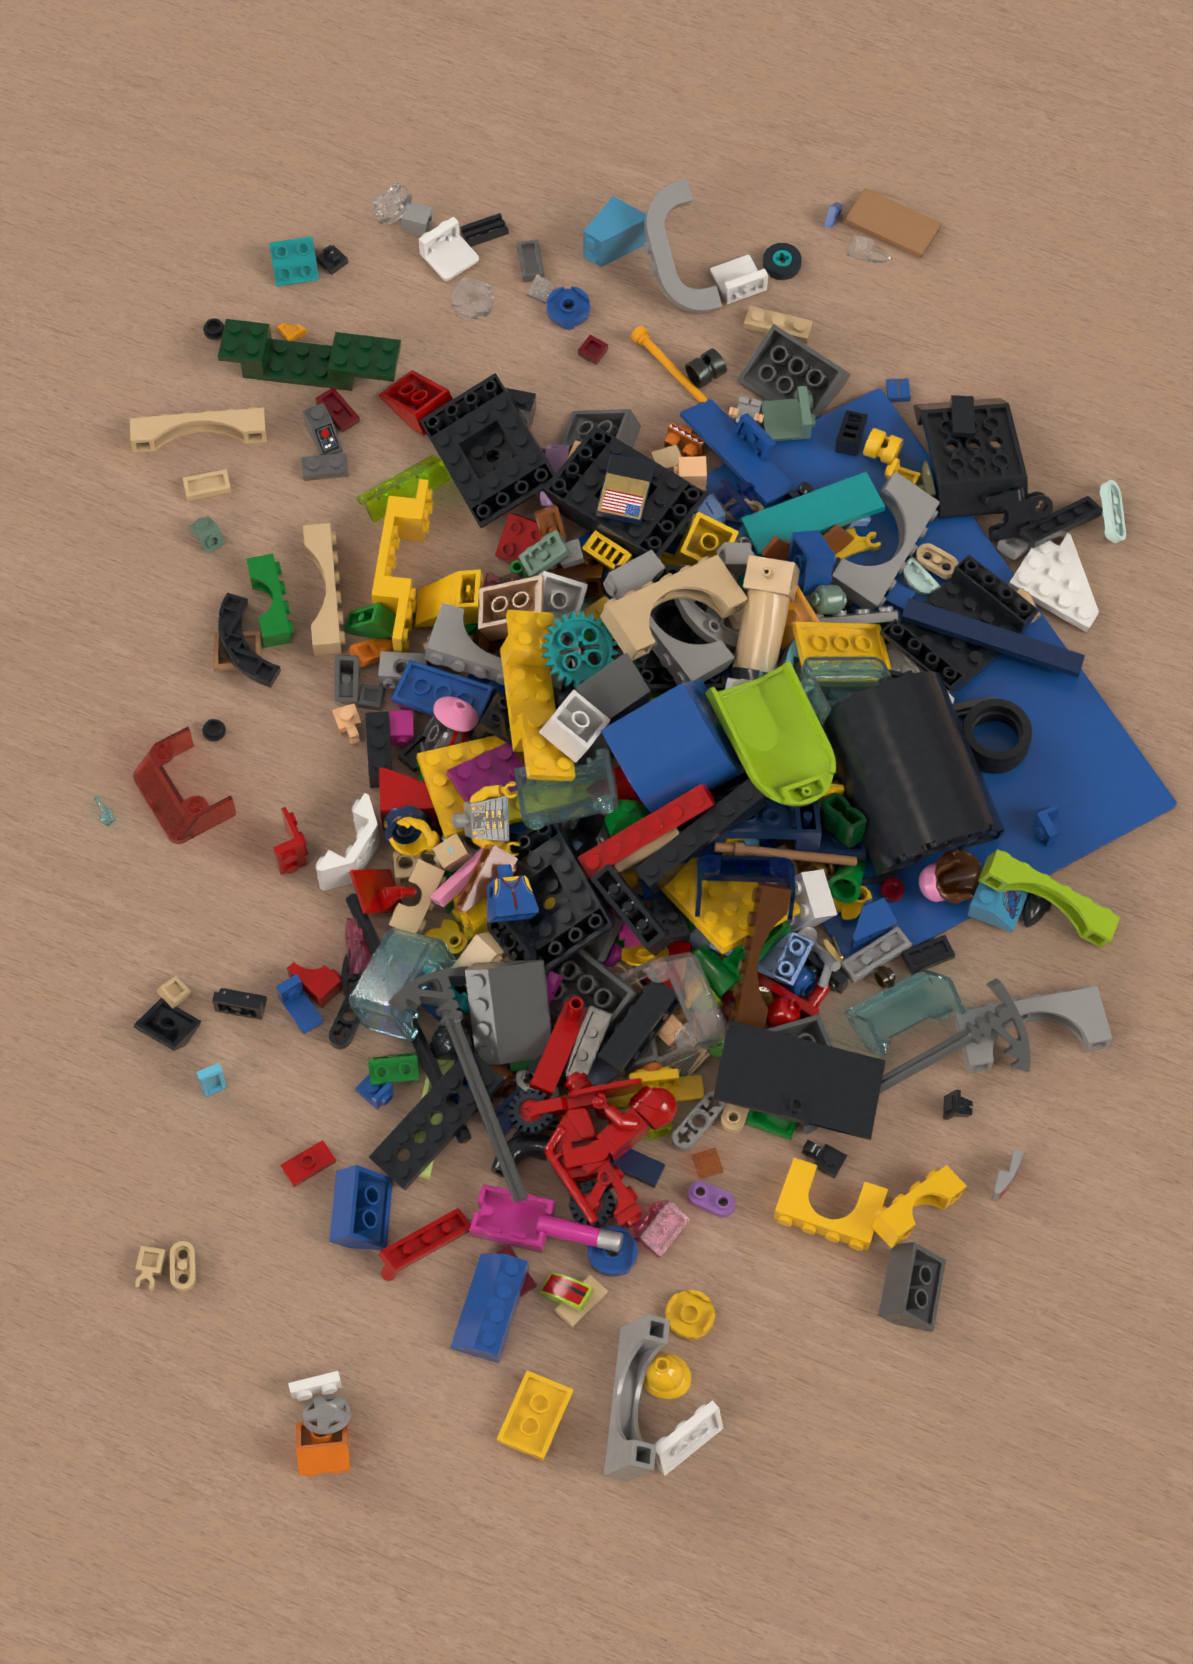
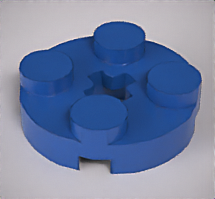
M571 286V289L557 288L547 299V315L556 325L566 330H572L575 326H579L587 320L590 314L589 297L583 290ZM572 304L573 306L571 310H566L564 305L569 306Z
M606 1226L602 1228L622 1233L623 1242L620 1253L615 1254L614 1257L606 1253V1249L588 1245V1259L592 1268L600 1274L610 1277L629 1273L638 1255V1246L635 1239L625 1228L619 1226Z

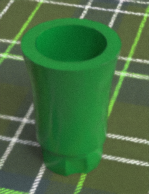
M857 860L856 866L839 865L835 875L828 882L831 895L835 900L842 903H851L859 898L862 879L866 871L865 860Z
M705 943L689 958V961L696 967L697 972L711 986L719 999L726 992L730 991L735 986V983L739 982L740 978L725 967L722 962L723 959Z

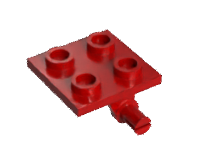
M390 869L351 870L349 872L363 914L393 913L397 903L402 904L401 899L404 897H414L416 894L414 887L396 885Z

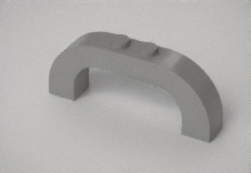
M685 179L663 188L650 204L644 221L646 238L644 248L646 254L651 256L650 270L652 275L656 276L664 296L683 311L705 314L722 308L717 285L704 289H692L682 283L677 275L664 226L666 215L671 210L690 205L693 201L688 180Z

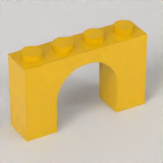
M793 1158L775 1209L774 1219L784 1226H797L807 1234L814 1235L817 1233L825 1236L828 1241L834 1243L840 1241L849 1244V1247L854 1250L862 1251L864 1249L868 1251L875 1232L872 1228L876 1220L874 1215L884 1206L888 1189L864 1182L855 1209L846 1217L828 1219L816 1213L809 1202L808 1194L816 1174L817 1165Z

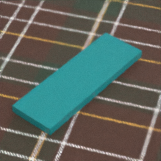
M867 472L745 516L741 518V523L758 557H762V550L775 535L784 540L791 541L792 532L818 530L820 534L828 532L836 523L842 527L885 511V505Z

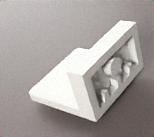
M745 255L710 268V273L727 304L767 290L768 274L765 268L757 270L750 255Z

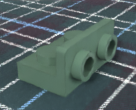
M556 530L546 534L542 540L528 547L519 555L530 577L539 576L541 572L549 570L571 554L565 544V538Z

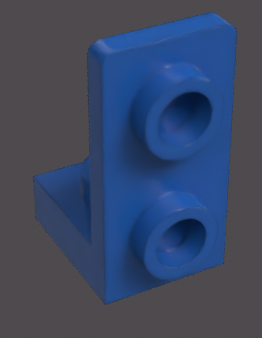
M297 974L276 986L279 1000L303 1034L323 1023V1018L303 991L302 981Z

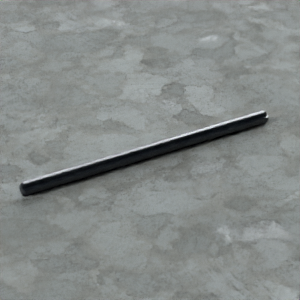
M352 893L346 898V903L390 997H392L402 986L368 914H363L357 894ZM409 1007L403 1012L397 1010L433 1087L443 1076L413 1010ZM453 1096L448 1099V1105L451 1107L457 1105ZM467 1125L455 1136L460 1144L467 1143L472 1138Z

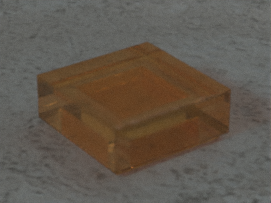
M716 1148L692 1154L699 1180L723 1173Z

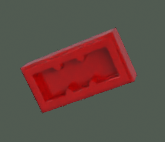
M322 1140L281 1164V1168L292 1186L295 1187L336 1163V1159Z

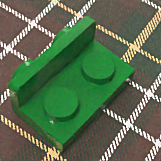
M416 1052L368 1058L371 1085L419 1079Z

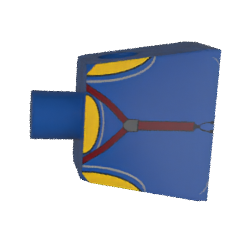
M511 864L498 866L499 878L493 879L487 885L488 923L532 919L539 913V909L528 878L526 876L513 877Z

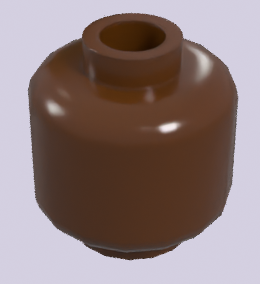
M506 1064L489 1065L505 1079L504 1084L492 1097H509L516 1089L517 1077Z

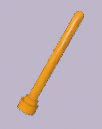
M643 325L637 327L632 332L630 338L637 345H644L699 403L707 401V397L650 340L649 331Z

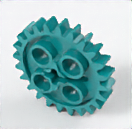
M573 611L570 613V619L564 614L561 616L562 623L556 619L553 621L555 628L552 626L547 628L551 635L543 636V639L548 643L541 645L542 649L547 650L546 653L541 655V658H548L549 660L544 667L551 666L553 669L549 674L557 673V682L564 678L565 686L573 682L574 688L580 685V682L583 683L613 662L614 659L611 656L618 654L617 651L612 650V647L617 645V642L610 641L612 634H607L606 630L608 628L606 625L600 626L601 618L596 622L593 621L594 615L592 613L585 618L584 611L578 617ZM584 631L591 632L593 642H588L584 639ZM561 635H567L570 638L571 644L569 646L561 642ZM593 645L599 646V649H587L581 654L579 651L564 655L559 654V651H570L577 646L580 649ZM589 654L597 657V665H592L588 661ZM566 658L573 659L575 662L574 669L566 666Z

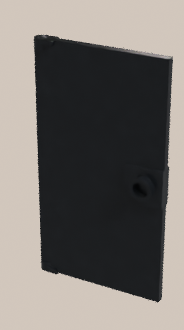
M733 1020L728 1021L713 1100L871 1140L885 1060Z

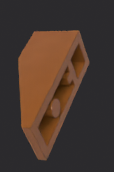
M485 845L454 910L466 912L487 896V885L493 879L499 878L497 867L511 864L514 874L518 858L495 845Z

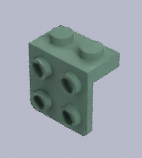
M807 386L798 387L797 399L772 400L762 403L764 430L774 441L811 438L812 427L816 426L815 414L810 412V408H813L812 394L808 395Z

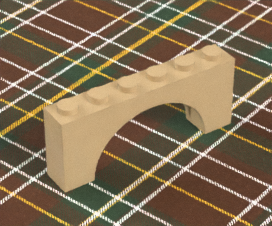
M718 555L711 558L707 556L698 561L696 565H686L676 574L672 575V573H669L656 583L651 581L645 584L636 592L631 590L623 598L609 600L605 603V608L600 618L624 654L627 653L633 661L648 654L655 644L650 631L649 617L651 610L662 602L677 598L697 600L714 609L724 619L741 611L748 598Z

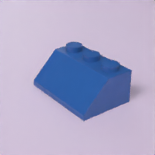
M358 1165L336 1170L329 1242L354 1249L382 1250L386 1248L393 1179Z

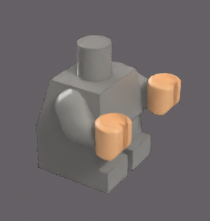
M740 396L738 407H730L728 415L737 425L741 415L748 413L760 425L764 417L761 414L762 401Z

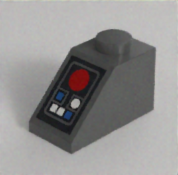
M324 403L303 410L305 426L319 454L329 455L343 452L335 426Z

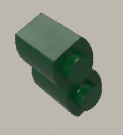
M834 792L823 798L819 812L821 826L827 831L834 833L837 840L847 847L851 848L863 841L867 822L865 816L856 808L850 807L849 802L838 793Z

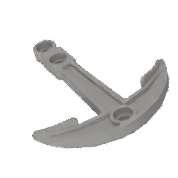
M738 537L734 541V543H751L752 547V542L747 537ZM730 572L735 581L737 582L738 577L742 573ZM686 598L674 599L683 619L698 636L709 643L721 639L729 650L736 649L739 630L734 631L725 626V618L722 619L714 609L708 606L706 612H704L694 603L696 600Z

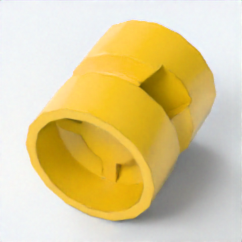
M873 428L866 441L863 455L872 459L879 457L882 463L891 465L895 458L898 459L904 440L894 435L888 437L886 432Z

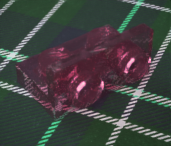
M347 918L344 936L350 974L373 973L374 963L363 939L362 927H358L356 918Z
M670 1200L656 1201L650 1207L648 1217L645 1220H641L635 1226V1233L632 1236L635 1241H640L657 1258L662 1257L691 1220Z

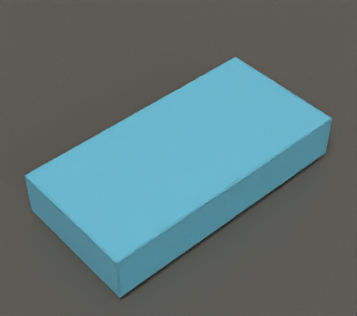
M220 1063L196 1072L204 1097L227 1088Z

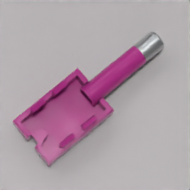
M485 1184L482 1185L477 1202L481 1211L480 1213L474 1212L469 1229L472 1237L540 1253L544 1251L548 1236L619 1252L623 1242L622 1233L553 1217L556 1209L554 1200L527 1194V1199L515 1203L510 1190Z

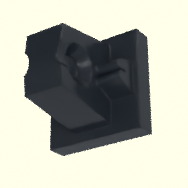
M958 1089L945 1095L943 1119L949 1120L954 1116L966 1118L971 1116L973 1101L962 1097L961 1090Z

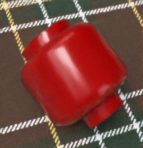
M782 995L766 1005L768 1008L766 1023L770 1028L800 1019V1004L790 996Z

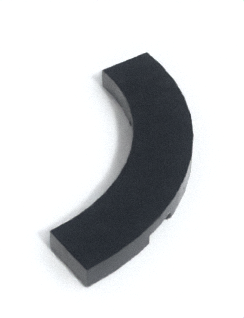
M227 592L219 610L218 631L222 648L231 663L241 673L253 681L271 688L279 676L281 668L253 653L249 648L242 632V619L248 606V599Z

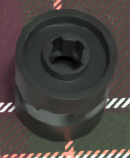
M711 348L701 354L700 358L696 357L685 365V370L690 381L697 388L701 389L712 382V378L717 379L725 374L727 367L718 351Z

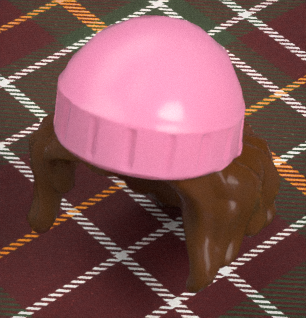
M964 849L948 850L939 857L937 863L928 865L920 873V890L927 899L934 902L946 900L953 904H959L973 899L975 889L979 885L978 880L982 872V863L977 861V856Z

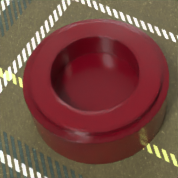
M888 878L881 884L880 895L882 898H885L886 902L896 903L904 895V885L899 879Z

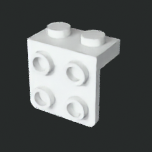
M455 217L441 222L438 227L430 232H425L419 238L420 255L444 281L451 280L479 261V256L460 236L459 222Z

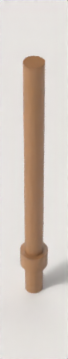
M715 842L714 852L732 853L733 856L737 857L751 855L848 866L857 865V857L748 846L743 842H734V844Z

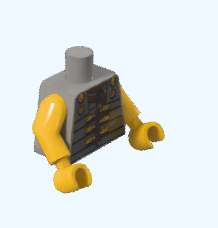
M511 781L505 787L503 785H493L481 788L471 796L470 801L464 802V813L452 815L453 827H465V835L471 837L473 843L483 849L485 845H495L512 856L519 855L518 853H512L510 850L511 845L520 846L518 842H510L508 844L505 842L509 841L508 798H513L518 794V792L511 793L508 787L515 786L516 782Z

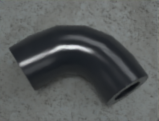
M524 1133L509 1139L507 1145L516 1168L519 1162L525 1158H536L546 1161L547 1157L544 1151L551 1137L542 1134L528 1136ZM495 1156L491 1171L505 1178L497 1156Z

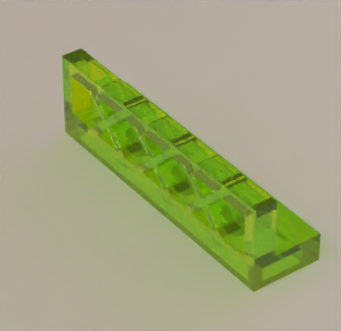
M431 455L356 498L358 503L365 506L371 520L376 522L385 517L389 496L416 499L419 479L428 480L429 489L433 490L451 480L442 459Z

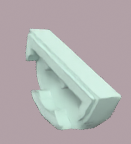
M913 556L906 561L907 565L903 572L904 581L911 590L922 595H932L941 587Z

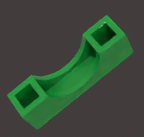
M273 553L246 558L252 589L266 593L273 600L269 610L258 617L264 648L292 643L290 634H294L292 620L287 621L286 614H290L288 600L283 601L282 595L286 594L284 581H279L278 575H282L280 562H275Z

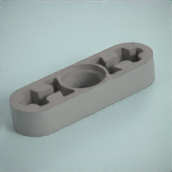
M714 1091L707 1093L674 1131L672 1144L676 1150L680 1152L689 1151L722 1114L725 1103L720 1101L718 1103L719 1107L713 1106L709 1114L706 1112L710 1107V1100L712 1102L715 1101L713 1100ZM696 1116H702L706 1123L702 1127H696L692 1124V1119ZM689 1128L691 1133L688 1135V1143L682 1142L680 1144L678 1136L684 1137L688 1133Z

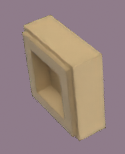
M174 976L157 988V993L172 1008L189 998L192 993L177 976Z

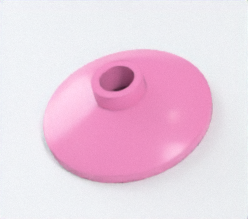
M448 696L439 698L434 704L433 711L436 718L452 730L467 732L473 730L478 724L477 712L464 700Z

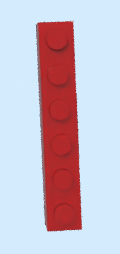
M700 784L577 858L588 877L592 878L608 863L614 867V864L675 828L678 829L702 815L717 803L705 784Z

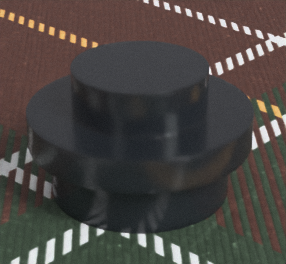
M216 318L209 319L203 327L204 335L211 340H217L222 337L224 330L223 322Z
M218 719L208 720L202 728L203 736L212 742L221 740L226 734L224 723Z

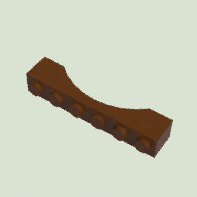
M758 881L757 888L753 889V912L750 911L747 918V926H750L749 935H745L742 948L745 950L744 958L740 959L738 964L740 979L739 983H735L733 996L736 999L734 1007L731 1006L729 1020L765 1029L768 1008L763 1001L759 989L758 960L768 934L787 915L792 891L787 886Z

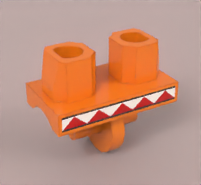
M671 422L667 427L664 447L667 448L673 445L683 447L681 451L682 457L703 456L705 442L691 427L685 425L679 427Z

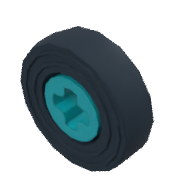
M773 244L767 248L763 255V267L767 274L774 279H791L798 274L801 268V254L791 244ZM779 259H784L785 263L781 264V261H779Z

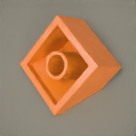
M304 1422L296 1423V1455L299 1476L306 1475L312 1477L322 1473L340 1474L344 1471H351L348 1424L335 1433L316 1434L309 1431L305 1427ZM310 1422L312 1425L317 1426V1422Z

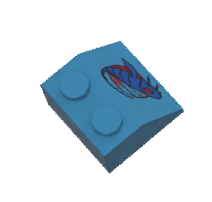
M979 882L970 904L968 916L1013 933L1029 892L1013 890L997 892Z

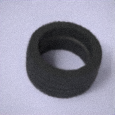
M997 698L983 700L969 710L962 723V728L979 769L983 772L1000 774L1013 770L1023 761L1028 753L1032 739L1030 720L1024 710L1013 702ZM999 721L1010 726L1017 734L1019 741L1014 748L1007 751L994 752L985 749L976 741L973 736V730L983 722Z

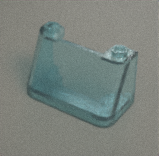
M608 748L596 750V758L594 760L591 757L586 758V765L574 767L576 777L573 781L527 779L526 767L514 769L521 817L524 825L530 829L538 830L555 823L599 813L608 814L613 812L618 807L615 764Z

